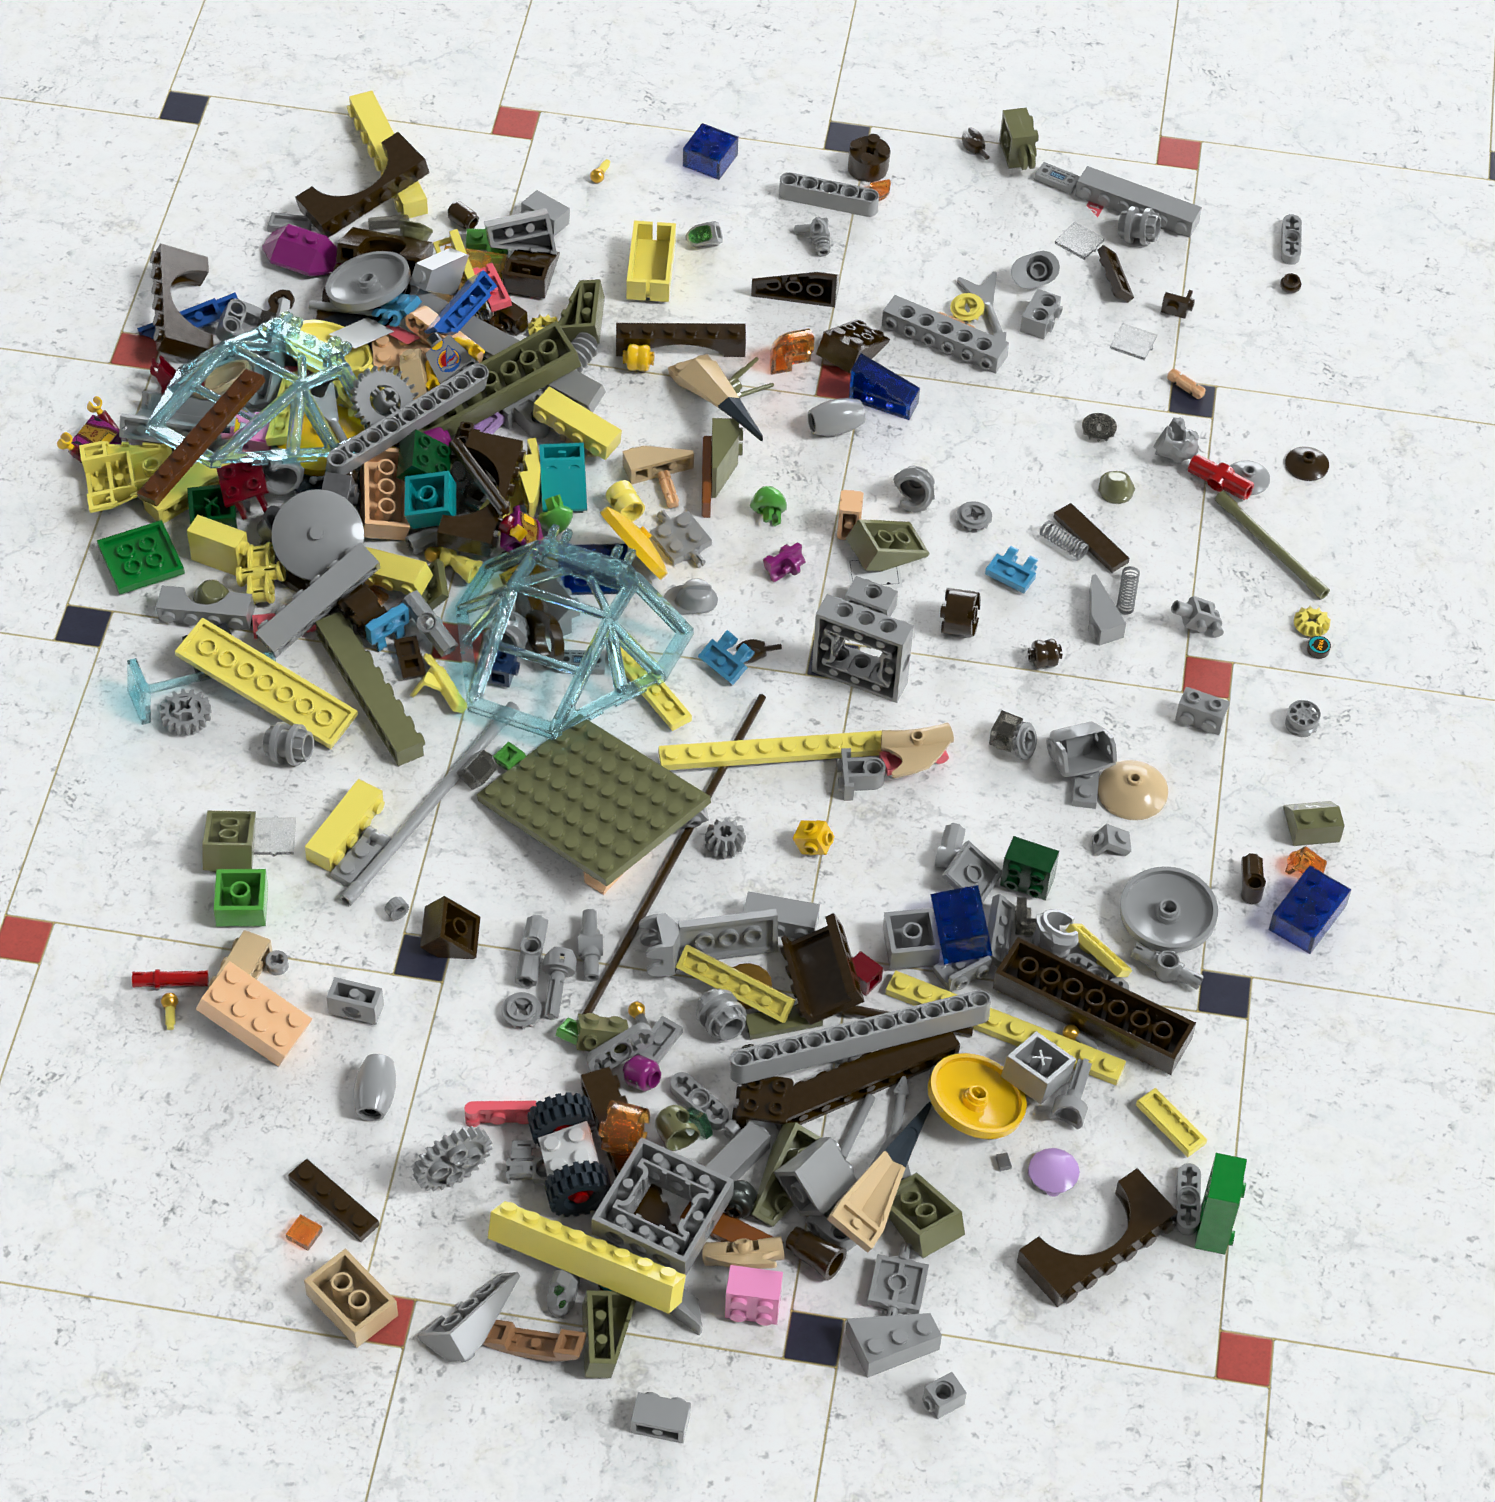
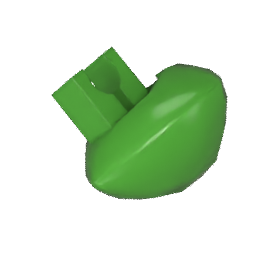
M762 486L753 496L750 508L758 514H763V522L767 523L772 520V525L777 526L781 524V513L787 510V503L784 495L773 486Z
M559 494L544 499L548 512H541L537 518L541 529L551 534L562 533L569 527L573 518L572 509L563 505Z

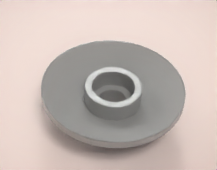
M1250 460L1238 461L1231 465L1236 474L1254 483L1251 495L1260 494L1268 488L1270 474L1263 465Z

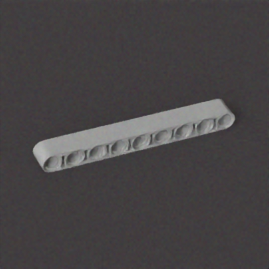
M480 363L469 366L331 450L327 456L326 472L348 474L400 442L415 429L423 428L480 393L487 384L488 368Z

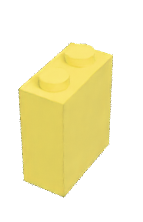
M197 515L187 529L191 560L235 576L238 566L248 568L247 549L249 548V542L247 540V533Z

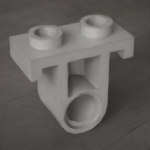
M537 390L503 409L504 425L510 429L512 428V423L516 422L530 437L536 439L545 438L549 434V426L540 423L533 417L534 402L542 393Z
M841 748V758H836L837 772H841V777H838V790L843 791L844 801L853 800L854 791L877 790L883 786L886 766L881 759L876 757L851 758V748Z

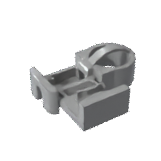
M533 1140L512 1141L511 1158L506 1160L507 1171L505 1174L509 1184H511V1179H532L534 1184L545 1185L547 1172L538 1171L539 1167L544 1164L543 1157L532 1155V1149L537 1148Z

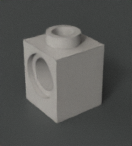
M950 1372L925 1386L922 1401L928 1412H933L936 1418L939 1419L965 1405L967 1392L954 1373ZM945 1394L948 1398L940 1399L937 1395Z

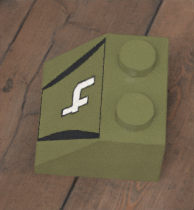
M1322 801L1283 806L1293 846L1341 841L1345 825L1340 807L1335 803Z

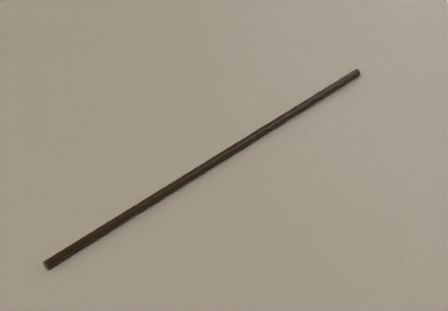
M758 695L733 741L745 738L766 699L765 695ZM721 766L717 769L705 791L710 796V799L729 766ZM695 827L684 829L582 1014L593 1013L639 930L640 920L646 917Z

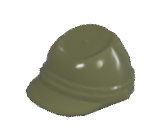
M403 219L399 220L400 235L403 237L428 241L433 233V230L424 224Z
M1109 471L1101 476L1098 492L1107 502L1121 504L1128 502L1133 497L1135 487L1126 472Z
M206 580L194 592L193 600L198 604H213L222 600L229 593V590L219 581Z

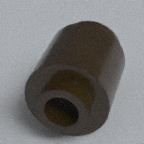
M461 201L452 203L448 208V218L464 230L474 229L479 222L477 213Z

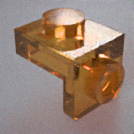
M1305 846L1290 853L1287 858L1288 864L1285 872L1290 875L1295 871H1299L1311 881L1317 883L1322 880L1327 861Z

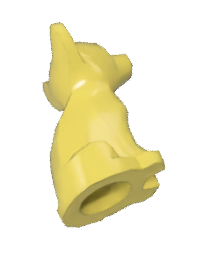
M441 547L439 560L444 563V568L452 566L454 571L461 575L466 583H471L474 579L478 578L480 574L478 571L482 566V561L457 555V551Z

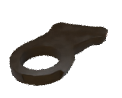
M518 573L515 576V612L525 617L528 621L530 629L528 641L539 663L545 668L558 666L564 660V638L560 624L553 615L543 611V603L534 590L533 581L530 576ZM545 627L551 640V652L546 643Z

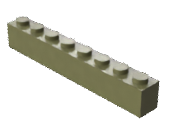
M341 611L315 621L318 639L398 767L424 756L423 746L425 745L423 735L420 732L417 733L414 729V722L411 716H406L404 713V707L400 699H395L392 686L383 680L384 676L380 667H375L370 651H365L359 634H354L351 621L348 618L345 619Z

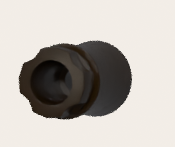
M795 1227L786 1239L785 1247L793 1252L794 1256L815 1269L826 1280L832 1279L845 1261L846 1248L830 1243L801 1227Z

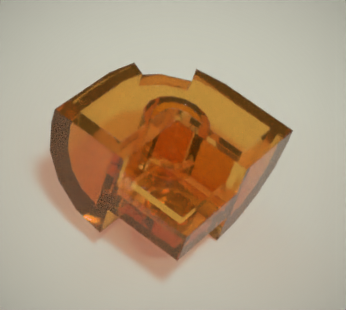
M810 328L790 331L777 337L770 350L769 366L771 375L792 371L793 364L811 362L815 338Z

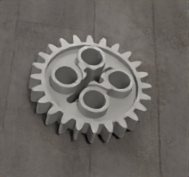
M471 1126L467 1130L465 1127H462L458 1133L453 1130L451 1135H443L441 1141L435 1140L433 1147L425 1148L427 1153L419 1155L421 1160L415 1162L416 1167L412 1169L414 1172L413 1176L419 1186L425 1188L426 1191L429 1189L435 1191L438 1187L443 1190L448 1184L452 1187L457 1181L461 1183L463 1177H470V1172L473 1170H479L478 1165L485 1163L484 1158L490 1156L489 1151L493 1149L491 1146L493 1143L485 1130H481L480 1127L474 1129Z

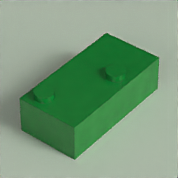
M1215 1153L1201 1205L1195 1249L1225 1255L1228 1245L1233 1246L1235 1231L1232 1229L1240 1206V1200L1244 1198L1246 1190L1244 1175L1247 1159Z

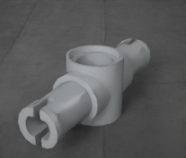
M586 909L582 912L583 929L578 934V955L584 961V979L592 982L599 979V960L603 956V934H600V931L597 929L596 910Z
M1137 943L1131 953V958L1150 966L1149 969L1154 970L1155 976L1162 982L1180 981L1197 990L1203 981L1204 976L1185 967V964L1180 962L1179 956L1173 951H1158L1156 953Z

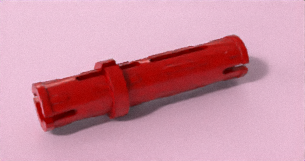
M155 969V971L149 972L132 971L133 988L155 987V989H161V987L167 986L208 987L209 983L208 970L167 972Z

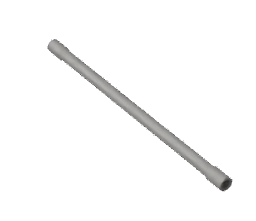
M507 703L492 724L360 876L341 894L340 900L345 905L351 906L357 900L370 881L499 732L517 715L520 709L515 703Z

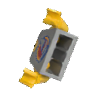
M437 332L431 334L427 338V342L432 348L425 354L428 359L425 363L427 389L430 391L469 366L479 363L477 355L480 352L485 353V350L472 340L460 336L452 338L448 335L442 339Z

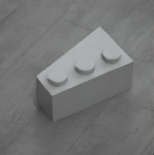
M546 208L484 221L487 240L492 248L557 254L550 216Z

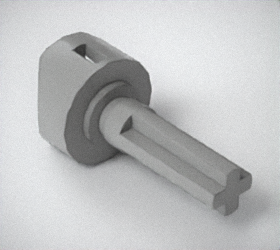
M553 947L543 959L542 970L550 975L544 1016L548 1017V1019H558L565 977H571L575 974L577 960L574 952L568 948Z
M1088 1059L1077 1060L1067 1094L1059 1095L1055 1098L1050 1119L1062 1120L1076 1129H1080L1083 1126L1088 1106L1081 1100L1092 1066Z

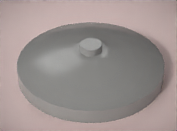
M388 251L365 253L344 262L332 272L326 282V293L331 304L341 310L363 311L373 309L388 303L400 295L409 284L411 271L406 259L397 253Z
M309 490L293 496L280 508L272 526V544L279 561L293 575L311 581L319 574L322 576L327 572V567L333 561L341 560L345 556L346 550L352 545L357 546L360 542L364 545V527L357 510L347 499L328 490Z
M1162 866L1144 870L1127 883L1121 896L1120 916L1128 933L1142 945L1160 952L1173 951L1180 953L1200 946L1211 936L1217 922L1218 904L1213 891L1200 877L1181 868Z

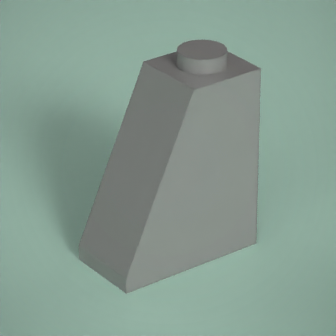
M449 248L417 262L409 284L425 291L455 296L469 255Z

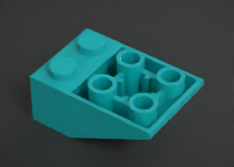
M584 443L539 444L542 511L548 512L544 499L559 494L563 505L571 508L572 511H587Z

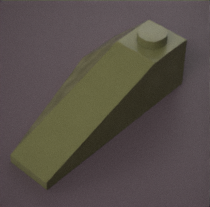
M796 1122L782 1125L772 1146L757 1192V1198L750 1215L774 1227L789 1211L793 1203L774 1172L822 1137Z

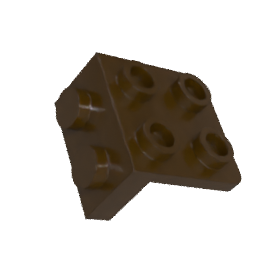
M773 1076L749 1083L737 1084L736 1099H739L738 1106L734 1105L732 1120L736 1121L741 1129L747 1125L748 1120L786 1124L794 1081L791 1078Z

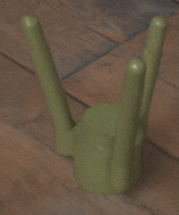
M755 357L728 379L739 398L774 386V383H769L740 392L742 384L738 379L759 360L758 357Z

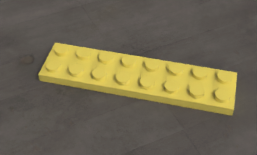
M201 618L175 650V656L289 725H304L307 731L313 734L314 740L329 749L333 748L358 716L356 709L204 618Z

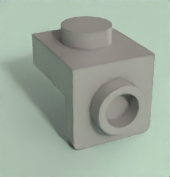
M1105 824L1092 836L1095 855L1099 856L1105 850H1110L1124 856L1132 852L1130 834L1126 830Z

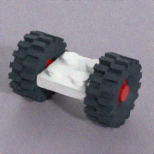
M566 1092L563 1096H561V1093H558L553 1098L550 1096L545 1097L544 1102H536V1106L530 1108L527 1119L532 1139L541 1148L547 1172V1180L544 1182V1187L551 1211L555 1212L558 1216L563 1214L564 1217H569L570 1215L578 1217L582 1213L585 1215L590 1214L592 1210L596 1212L612 1185L607 1167L605 1168V1165L599 1164L591 1134L594 1131L595 1121L589 1100L584 1095L581 1097L579 1093H575L573 1096L571 1092Z

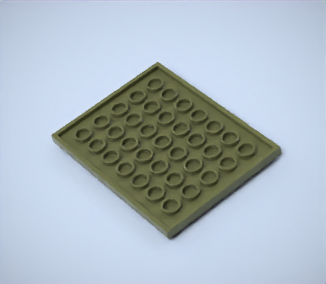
M581 715L476 794L480 803L605 886L610 885L711 803L708 794Z

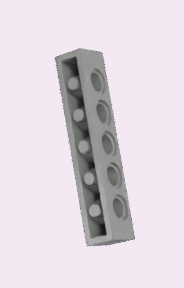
M897 295L893 296L883 310L882 326L993 373H997L1008 356L1009 342Z

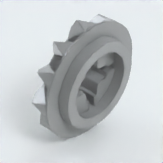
M966 502L957 510V522L961 523L962 528L967 527L969 531L972 529L980 531L981 528L987 529L989 523L992 522V512L987 505L981 502ZM971 512L976 518H978V520H974L973 517H971Z
M1022 722L1017 724L1016 731L1013 732V750L1016 751V757L1027 760L1031 758L1036 749L1037 735L1034 726L1030 722Z
M515 993L507 997L503 1002L502 1015L505 1022L512 1024L514 1028L522 1026L525 1029L528 1025H535V1022L541 1017V1003L530 993ZM517 1007L521 1010L526 1009V1015L522 1013L517 1014Z

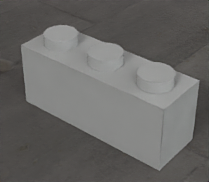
M748 891L743 913L776 909L778 915V937L786 935L787 937L798 939L816 931L820 904Z

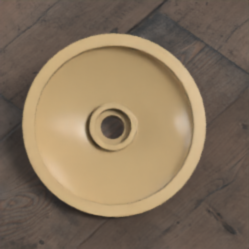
M235 360L220 365L207 372L205 386L199 390L190 391L194 398L217 400L246 368L251 370V365L247 360Z
M1136 760L1116 762V765L1106 768L1099 777L1098 798L1102 805L1117 817L1127 820L1148 819L1159 813L1166 804L1168 797L1167 782L1156 768L1147 763Z

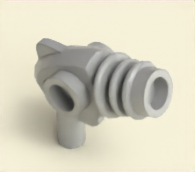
M816 217L812 220L811 224L795 225V233H805L807 239L811 238L819 256H826L830 253V232L827 218Z

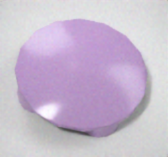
M1057 1148L1044 1149L1036 1153L1031 1159L1028 1168V1175L1033 1183L1052 1197L1071 1189L1077 1183L1080 1173L1078 1163L1074 1157L1065 1150Z

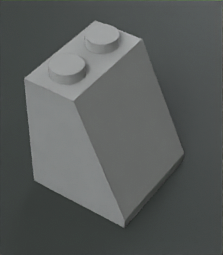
M831 1137L819 1138L774 1172L800 1216L823 1215L857 1181L853 1174L854 1169L852 1165L843 1158L840 1153L841 1148L839 1144Z

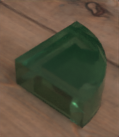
M689 1108L687 1110L690 1115L689 1122L697 1126L703 1138L708 1139L711 1137L713 1131L707 1114L695 1108Z

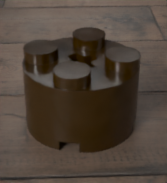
M874 133L851 141L848 158V172L857 180H860V178L867 180L866 182H876L883 179L889 169L891 154L889 145L880 139L878 134Z
M360 584L340 599L337 605L344 612V618H348L352 624L355 623L357 632L365 639V625L372 619L387 613L384 605L381 607L378 597L367 585Z
M947 588L945 592L946 605L942 604L940 610V618H944L941 625V633L967 637L975 636L979 622L977 614L981 606L980 593Z

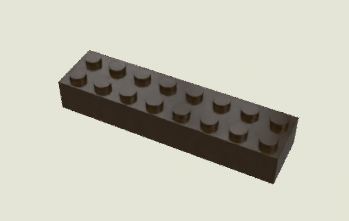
M1017 937L995 972L993 989L1062 1023L1075 1025L1079 1031L1169 1075L1173 1073L1193 1038L1196 1022L1020 937Z

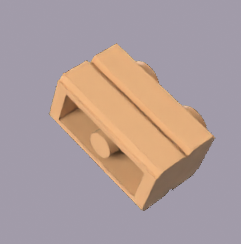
M841 491L837 538L839 540H846L858 519H862L864 493L861 491Z

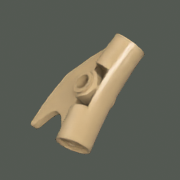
M949 723L909 730H882L881 751L890 752L902 760V764L892 772V778L912 775L929 769L942 756L950 743L954 742V735Z
M781 1236L754 1241L738 1239L734 1242H706L703 1246L702 1256L705 1266H725L730 1268V1265L767 1269L776 1268V1261L784 1260V1249Z

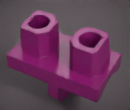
M798 542L792 546L786 544L780 548L779 554L775 557L768 555L763 559L764 567L769 572L771 581L776 582L789 573L792 575L800 573V566L806 563L802 555V544Z

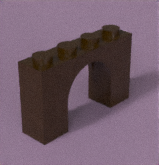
M352 227L337 243L336 263L343 264L356 256L370 252H394L406 259L412 277L415 264L433 256L434 246L433 242Z

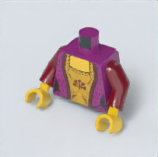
M98 396L93 398V402L97 406H94L90 401L87 404L88 411L96 412L98 415H92L74 438L69 433L64 432L57 441L59 449H68V453L80 463L82 461L79 445L99 441H108L109 444L121 445L122 438L119 437L120 429L107 411L101 409L102 400Z
M523 505L513 507V513L505 516L498 526L501 532L500 548L529 563L543 555L561 561L566 553V550L561 546L555 544L553 547L545 542L540 522L527 515L526 507Z

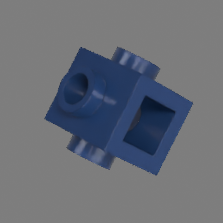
M494 647L492 655H488L485 662L487 683L510 687L514 675L517 676L520 669V662H517V652Z

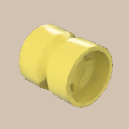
M619 481L608 488L606 499L615 511L621 513L632 522L644 513L645 505L629 481Z

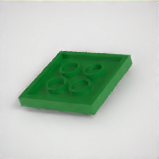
M162 520L97 540L98 548L119 595L185 574L184 567Z

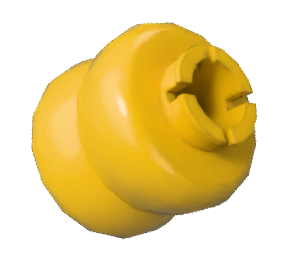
M630 344L627 351H623V364H627V369L630 371L640 370L645 372L649 370L650 365H654L655 354L651 352L649 345L639 346Z

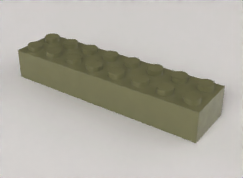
M553 322L480 362L489 371L485 389L418 431L424 432L441 427L443 430H447L449 435H456L462 421L471 422L475 425L581 367L577 351L558 322Z

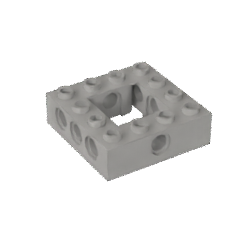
M827 594L815 616L812 672L897 703L908 683L914 625ZM845 640L860 643L869 649L873 648L882 651L880 657L872 656L858 649L845 646Z
M641 1137L593 1215L592 1234L620 1248L627 1249L635 1255L649 1258L657 1264L673 1268L677 1272L687 1275L733 1196L734 1180ZM651 1184L691 1201L689 1212L684 1219L681 1218L678 1224V1235L666 1230L665 1226L661 1224L657 1226L642 1219L639 1214L634 1215Z

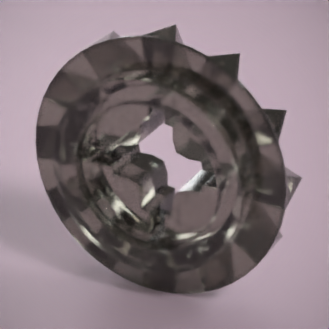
M1092 413L1086 416L1082 422L1083 434L1088 435L1089 440L1095 438L1098 442L1101 439L1108 441L1109 437H1114L1117 424L1107 414ZM1098 424L1101 426V431L1097 430Z

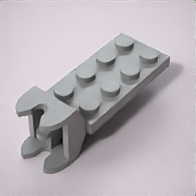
M776 909L678 921V924L666 913L646 916L639 922V926L644 929L656 930L640 938L641 944L651 947L646 951V957L661 959V962L653 963L646 968L647 973L651 976L663 977L674 975L677 970L675 967L686 945H690L715 959L778 952V915Z

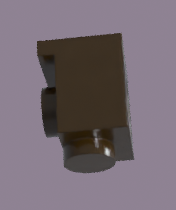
M512 302L510 307L494 311V316L499 318V324L504 325V329L510 331L515 336L524 332L528 327L527 311Z

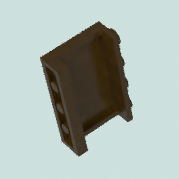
M834 913L825 916L826 927L794 941H790L786 935L781 937L783 946L780 947L784 959L788 962L785 969L789 978L793 981L790 988L794 997L798 1000V1004L795 1005L799 1016L801 1018L805 1017L810 1025L865 1002L844 927Z

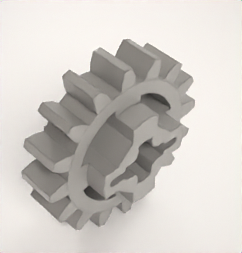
M183 688L180 694L173 691V697L165 696V703L160 704L161 710L159 713L163 726H168L169 732L176 730L177 735H180L182 731H186L188 736L191 730L198 733V727L205 728L206 721L211 720V705L207 697L203 698L202 692L195 694L194 689H191L189 693H186Z

